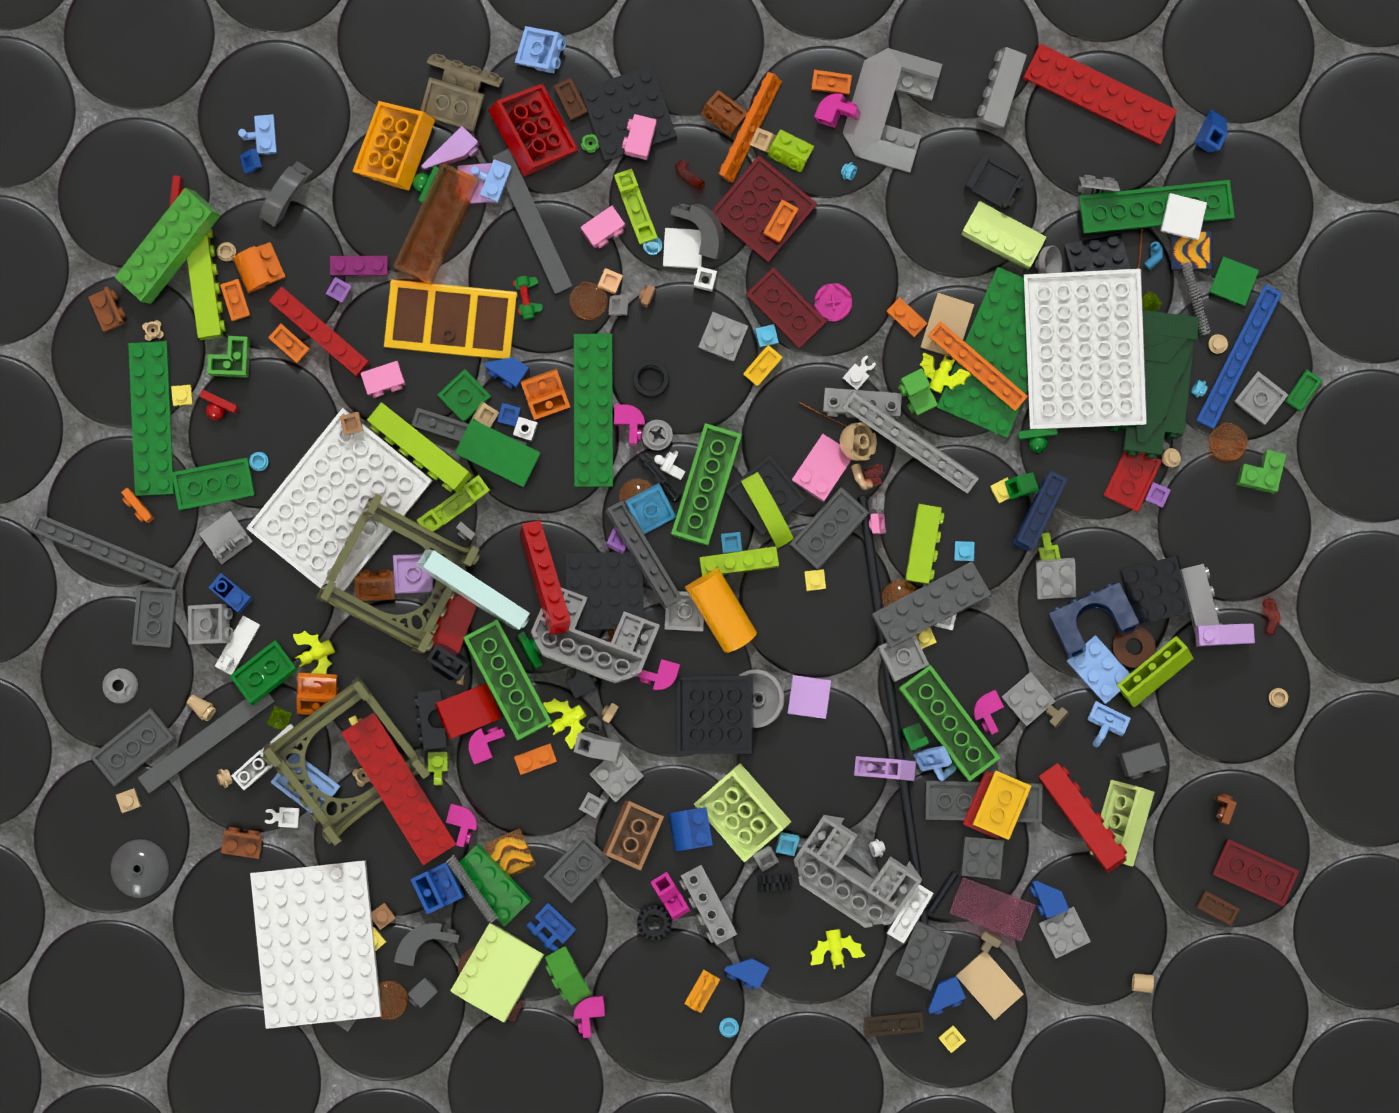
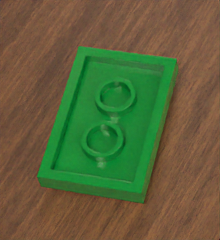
M274 640L232 673L230 677L247 701L253 706L298 671V669L279 643Z

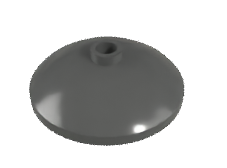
M138 839L125 843L116 851L111 862V876L114 884L121 892L135 898L148 897L158 892L166 883L169 875V861L165 852L160 846L149 840ZM136 865L141 867L138 873L134 870Z

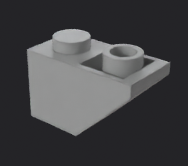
M591 732L578 733L574 752L590 758L618 762L622 743Z

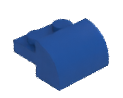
M706 807L668 813L675 852L713 845Z
M445 862L410 879L426 914L465 897L453 871H451L452 868L448 866L449 863Z

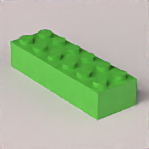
M184 188L115 278L141 302L151 304L221 214L198 193Z
M705 423L671 536L709 546L742 434Z
M498 619L463 637L518 741L553 723Z
M931 665L898 688L938 743L945 747L950 759L968 782L1000 759L999 755Z

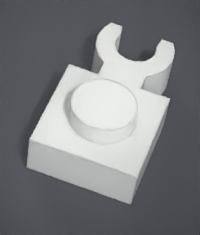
M868 356L862 359L860 367L854 364L842 378L855 390H858L869 378L866 372L873 370L876 365L875 362L871 366L865 365Z
M280 807L279 813L273 809L266 810L267 813L273 814V819L265 820V823L273 824L279 821L278 827L299 828L300 808Z

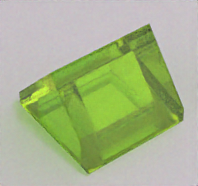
M1147 291L1142 297V307L1145 311L1156 312L1162 305L1158 296Z
M274 706L267 724L283 731L287 727L292 713Z

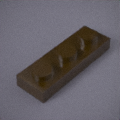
M922 1012L864 1017L866 1037L924 1032Z

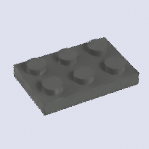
M137 587L132 637L133 645L172 648L177 590Z
M583 834L543 877L572 903L612 860L603 855L602 851Z
M918 920L895 975L928 990H932L954 936Z

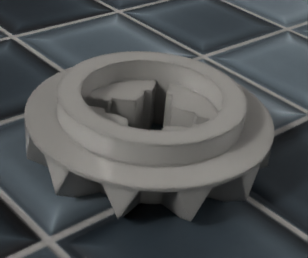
M652 420L643 428L642 439L644 444L650 449L657 451L665 449L672 441V429L665 421ZM662 428L661 436L665 439L658 438L657 441L653 442L654 435L650 431L657 432Z

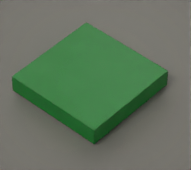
M1223 256L1209 293L1245 306L1259 270Z
M466 369L437 395L464 423L476 412L481 402L486 403L491 398V395Z

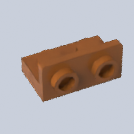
M719 90L709 99L701 112L708 121L714 123L729 136H732L735 129L748 113Z
M107 286L104 287L103 291L88 297L104 333L126 324L123 319L126 317L125 312L116 303L119 299L114 289L111 290Z
M381 569L377 572H370L369 570L360 571L355 576L356 598L361 601L395 599L394 571L388 569Z
M1226 794L1214 796V801L1224 804L1222 807H1219L1216 817L1219 818L1218 823L1229 825L1237 802L1232 801L1233 797Z
M234 827L223 830L224 836L221 853L260 859L264 836L259 835V831L248 830L247 833H242L240 828Z

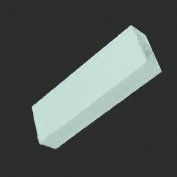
M425 550L417 562L416 567L508 627L520 630L521 627L524 628L528 623L529 612L436 551Z

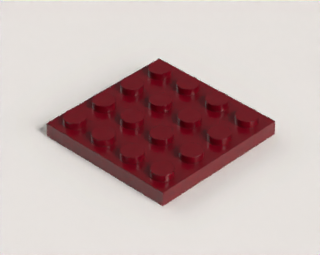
M758 156L712 212L718 217L725 228L769 263L814 210L817 203L762 157ZM781 200H784L799 210L779 243L764 235L763 232Z

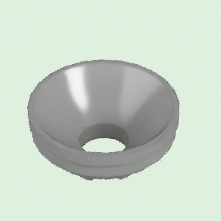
M1046 246L1041 250L1035 260V267L1038 269V273L1062 272V257L1056 246Z
M114 669L103 680V692L114 703H127L135 697L138 691L137 678L127 669ZM116 680H121L124 683L121 691H115L113 688V683Z

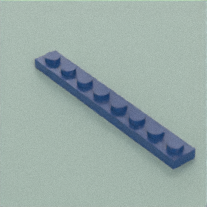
M1267 285L1263 286L1196 419L1197 422L1211 429L1215 428L1282 295L1281 292Z

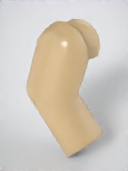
M860 464L852 465L851 469L854 479L863 490L873 488L872 479L864 478Z

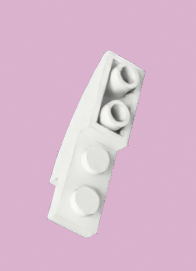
M289 724L271 743L275 742L294 726ZM264 748L259 750L231 775L243 790L247 789L273 767V764L269 766L263 758Z

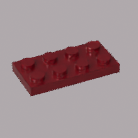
M774 268L746 293V296L798 349L827 323Z
M1227 839L1212 875L1284 906L1299 870Z

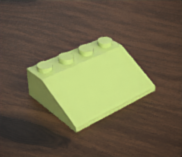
M741 763L694 803L697 808H707L710 824L744 863L791 823L789 818Z
M489 923L453 985L451 992L505 1023L544 954L502 928Z

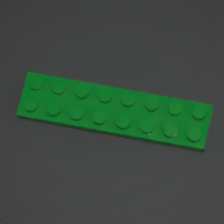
M1230 180L1080 195L1078 199L1083 235L1162 226L1170 193L1207 202L1203 222L1233 219L1235 216Z
M574 334V487H613L612 334Z
M168 342L128 343L135 496L175 494L172 478L174 467Z

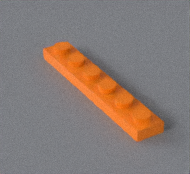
M768 72L763 79L761 87L754 97L753 104L745 116L741 129L737 132V137L729 149L726 160L721 165L719 175L728 182H734L751 147L750 142L757 127L760 128L782 83L773 73Z
M941 321L928 334V337L1014 411L1028 397Z

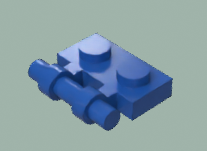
M549 903L535 916L540 923L536 926L530 921L526 926L531 931L530 934L533 937L536 936L543 943L542 946L545 949H549L552 953L559 948L553 943L556 939L563 944L576 930ZM544 926L553 934L550 938L541 931Z

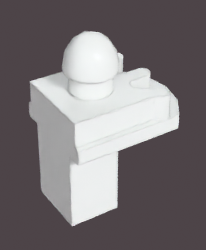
M675 450L673 453H667L665 458L661 455L654 457L655 463L661 465L660 470L678 480L682 479L686 471L673 465L678 451Z

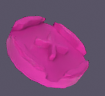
M840 284L824 285L815 296L814 307L827 321L836 322L842 320L849 314L852 308L851 294Z

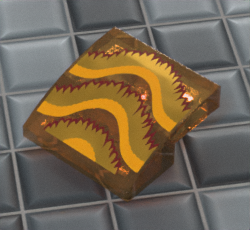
M520 828L485 843L488 854L510 877L536 866Z

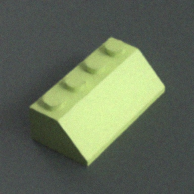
M981 201L978 202L961 234L1026 270L1030 269L1046 239V236Z
M1111 780L1101 817L1104 820L1102 824L1106 829L1110 828L1116 836L1114 838L1115 842L1118 845L1121 843L1127 851V854H1125L1127 861L1122 864L1133 867L1154 792Z

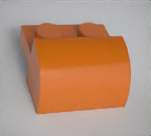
M271 242L258 247H250L233 258L248 293L265 288L268 284L283 280L286 277Z
M557 369L520 381L534 420L570 408Z
M298 673L297 714L311 715L338 695L337 675Z

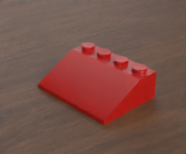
M543 83L497 100L488 110L523 176L535 173L578 150Z

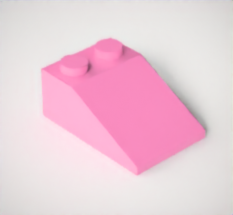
M822 434L793 477L792 482L824 503L852 459L843 454L840 444Z

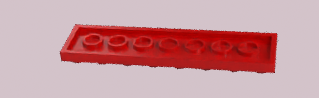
M1041 43L1023 79L1157 145L1161 144L1177 112L1176 109Z
M375 713L341 732L422 865H425L456 845Z

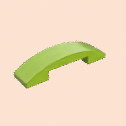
M632 168L615 174L614 177L639 244L657 239V234Z
M756 472L742 480L743 487L752 500L776 547L779 548L792 541L794 538L759 473Z
M478 475L465 484L459 493L456 492L440 505L428 511L417 519V522L435 532L475 504L490 489Z

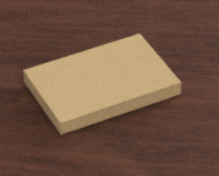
M937 293L920 348L945 356L947 353L928 337V334L941 321L963 340L974 304Z
M982 951L956 975L994 1020L1023 995L1021 990L985 951Z

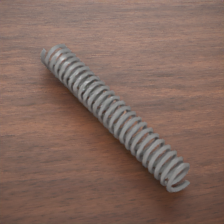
M1191 262L1181 263L1180 265H1184L1181 268H1185L1182 269V271H1185L1183 274H1186L1183 277H1187L1184 280H1187L1185 283H1188L1186 286H1189L1187 289H1189L1188 292L1191 295L1192 306H1196L1193 309H1197L1193 312H1197L1194 315L1199 317L1200 325L1198 327H1201L1199 330L1202 333L1200 335H1208L1211 330H1208L1210 327H1208L1209 324L1206 321L1207 318L1202 306L1201 295H1199L1200 292H1197L1199 289H1197L1198 286H1196L1197 283L1194 280L1195 274H1193Z
M452 855L446 863H449L448 866L452 868L451 871L455 870L453 873H456L455 876L460 878L459 881L463 883L462 886L467 888L466 891H468L469 896H472L471 899L475 901L476 906H479L478 909L483 911L482 914L486 916L485 919L492 923L497 918L495 916L496 913H493L494 911L488 905L489 903H486L487 901L483 898V895L479 893L480 890L475 888L476 885L472 883L473 880L468 878L469 875L463 870L462 865H459L460 862L456 860L457 857Z

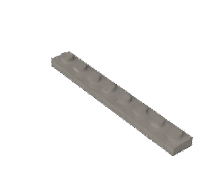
M852 391L842 405L843 409L967 494L979 479L970 470L855 391Z

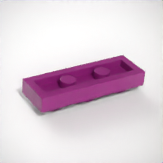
M330 256V276H388V256Z

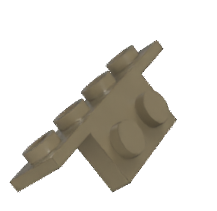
M432 54L427 60L428 64L445 69L442 81L475 92H479L482 82L499 87L504 78L499 77L496 73H487L481 71L479 67L463 65L458 60L451 61L445 59V56L440 54Z

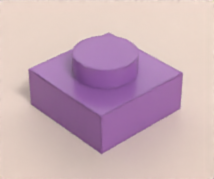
M335 277L326 295L343 304L352 286Z
M1152 482L1145 501L1163 508L1171 490Z
M614 527L605 546L623 554L626 545Z

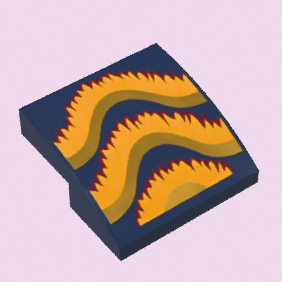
M1200 231L1198 240L1171 234V270L1185 269L1181 268L1184 265L1180 264L1191 262L1193 271L1213 270V232Z

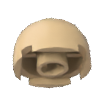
M864 422L848 425L840 435L841 450L846 457L852 460H868L870 455L876 451V434L872 433L871 427Z

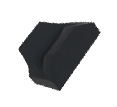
M437 643L427 658V661L432 663L433 670L448 680L457 679L459 681L470 665V662L463 655L441 643Z

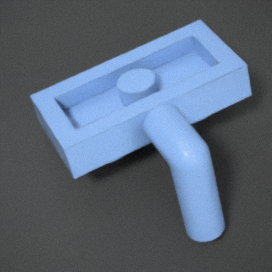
M273 114L254 116L255 132H246L244 129L239 130L238 134L242 140L256 139L258 155L277 154Z
M494 159L488 174L479 171L476 166L472 167L471 172L473 176L485 181L480 196L499 203L512 166Z
M1096 701L1087 719L1101 726L1099 734L1092 743L1093 746L1096 748L1100 746L1108 730L1123 736L1131 718Z
M944 746L919 750L913 754L920 770L934 769L940 781H944L956 771V767L951 764L952 761Z

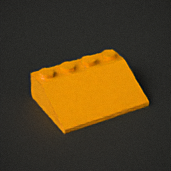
M378 101L352 172L409 191L435 119L422 111Z

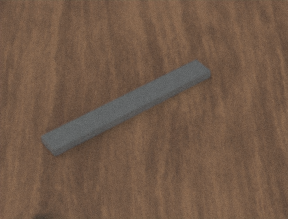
M507 149L493 155V160L495 159L512 166L505 186L555 295L573 287L510 150Z
M37 514L30 530L170 589H174L180 574L177 570L41 514Z
M269 693L253 706L247 699H244L138 777L147 792L149 794L273 704L275 700Z

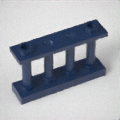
M1051 470L1048 475H1045L1039 491L1014 539V545L1028 552L1031 549H1035L1068 480L1067 478Z

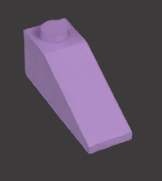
M461 126L421 167L425 172L433 170L434 166L440 168L464 160L468 156L472 157L478 152L479 143Z
M1254 624L1195 627L1196 647L1255 643Z
M856 756L854 776L914 781L916 761Z

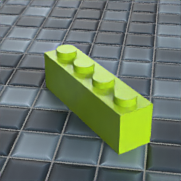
M918 504L905 581L927 585L929 581H933L935 570L931 568L932 563L936 562L938 555L935 545L940 542L941 537L938 527L939 524H943L944 519L941 507Z
M776 546L700 557L702 576L717 567L723 575L779 567Z
M1176 636L1119 682L1117 687L1124 698L1133 707H1136L1194 658L1188 647Z

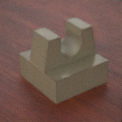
M1051 705L1046 710L1047 714L1052 718L1049 722L1055 729L1069 715L1068 711L1063 707L1058 711Z
M986 928L981 933V939L984 940L981 950L987 953L992 946L998 948L1002 942L1000 936Z

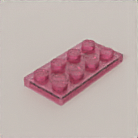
M962 877L949 913L1022 941L1036 905Z

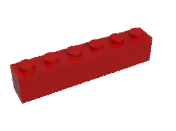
M282 286L269 300L273 306L357 378L370 366L368 360Z
M541 520L523 523L521 525L520 538L549 635L568 632L571 619Z
M1057 763L1039 776V780L1108 874L1127 861L1125 855L1127 851L1121 843L1118 845L1115 842L1114 838L1116 836L1112 830L1104 827L1102 824L1104 820L1098 812L1096 814L1091 809L1093 805L1087 797L1083 798L1079 793L1082 791L1076 782L1072 783L1068 778L1070 776L1068 770L1064 766L1061 768Z

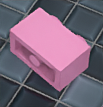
M634 114L633 119H629L627 130L630 131L629 136L624 138L622 148L625 149V155L644 160L648 159L657 125L656 119Z
M610 206L581 226V231L594 249L596 247L602 248L609 242V238L612 236L618 237L624 232L625 223L614 207Z
M398 361L361 373L369 397L378 398L383 396L386 391L396 392L403 389L402 386L406 385Z

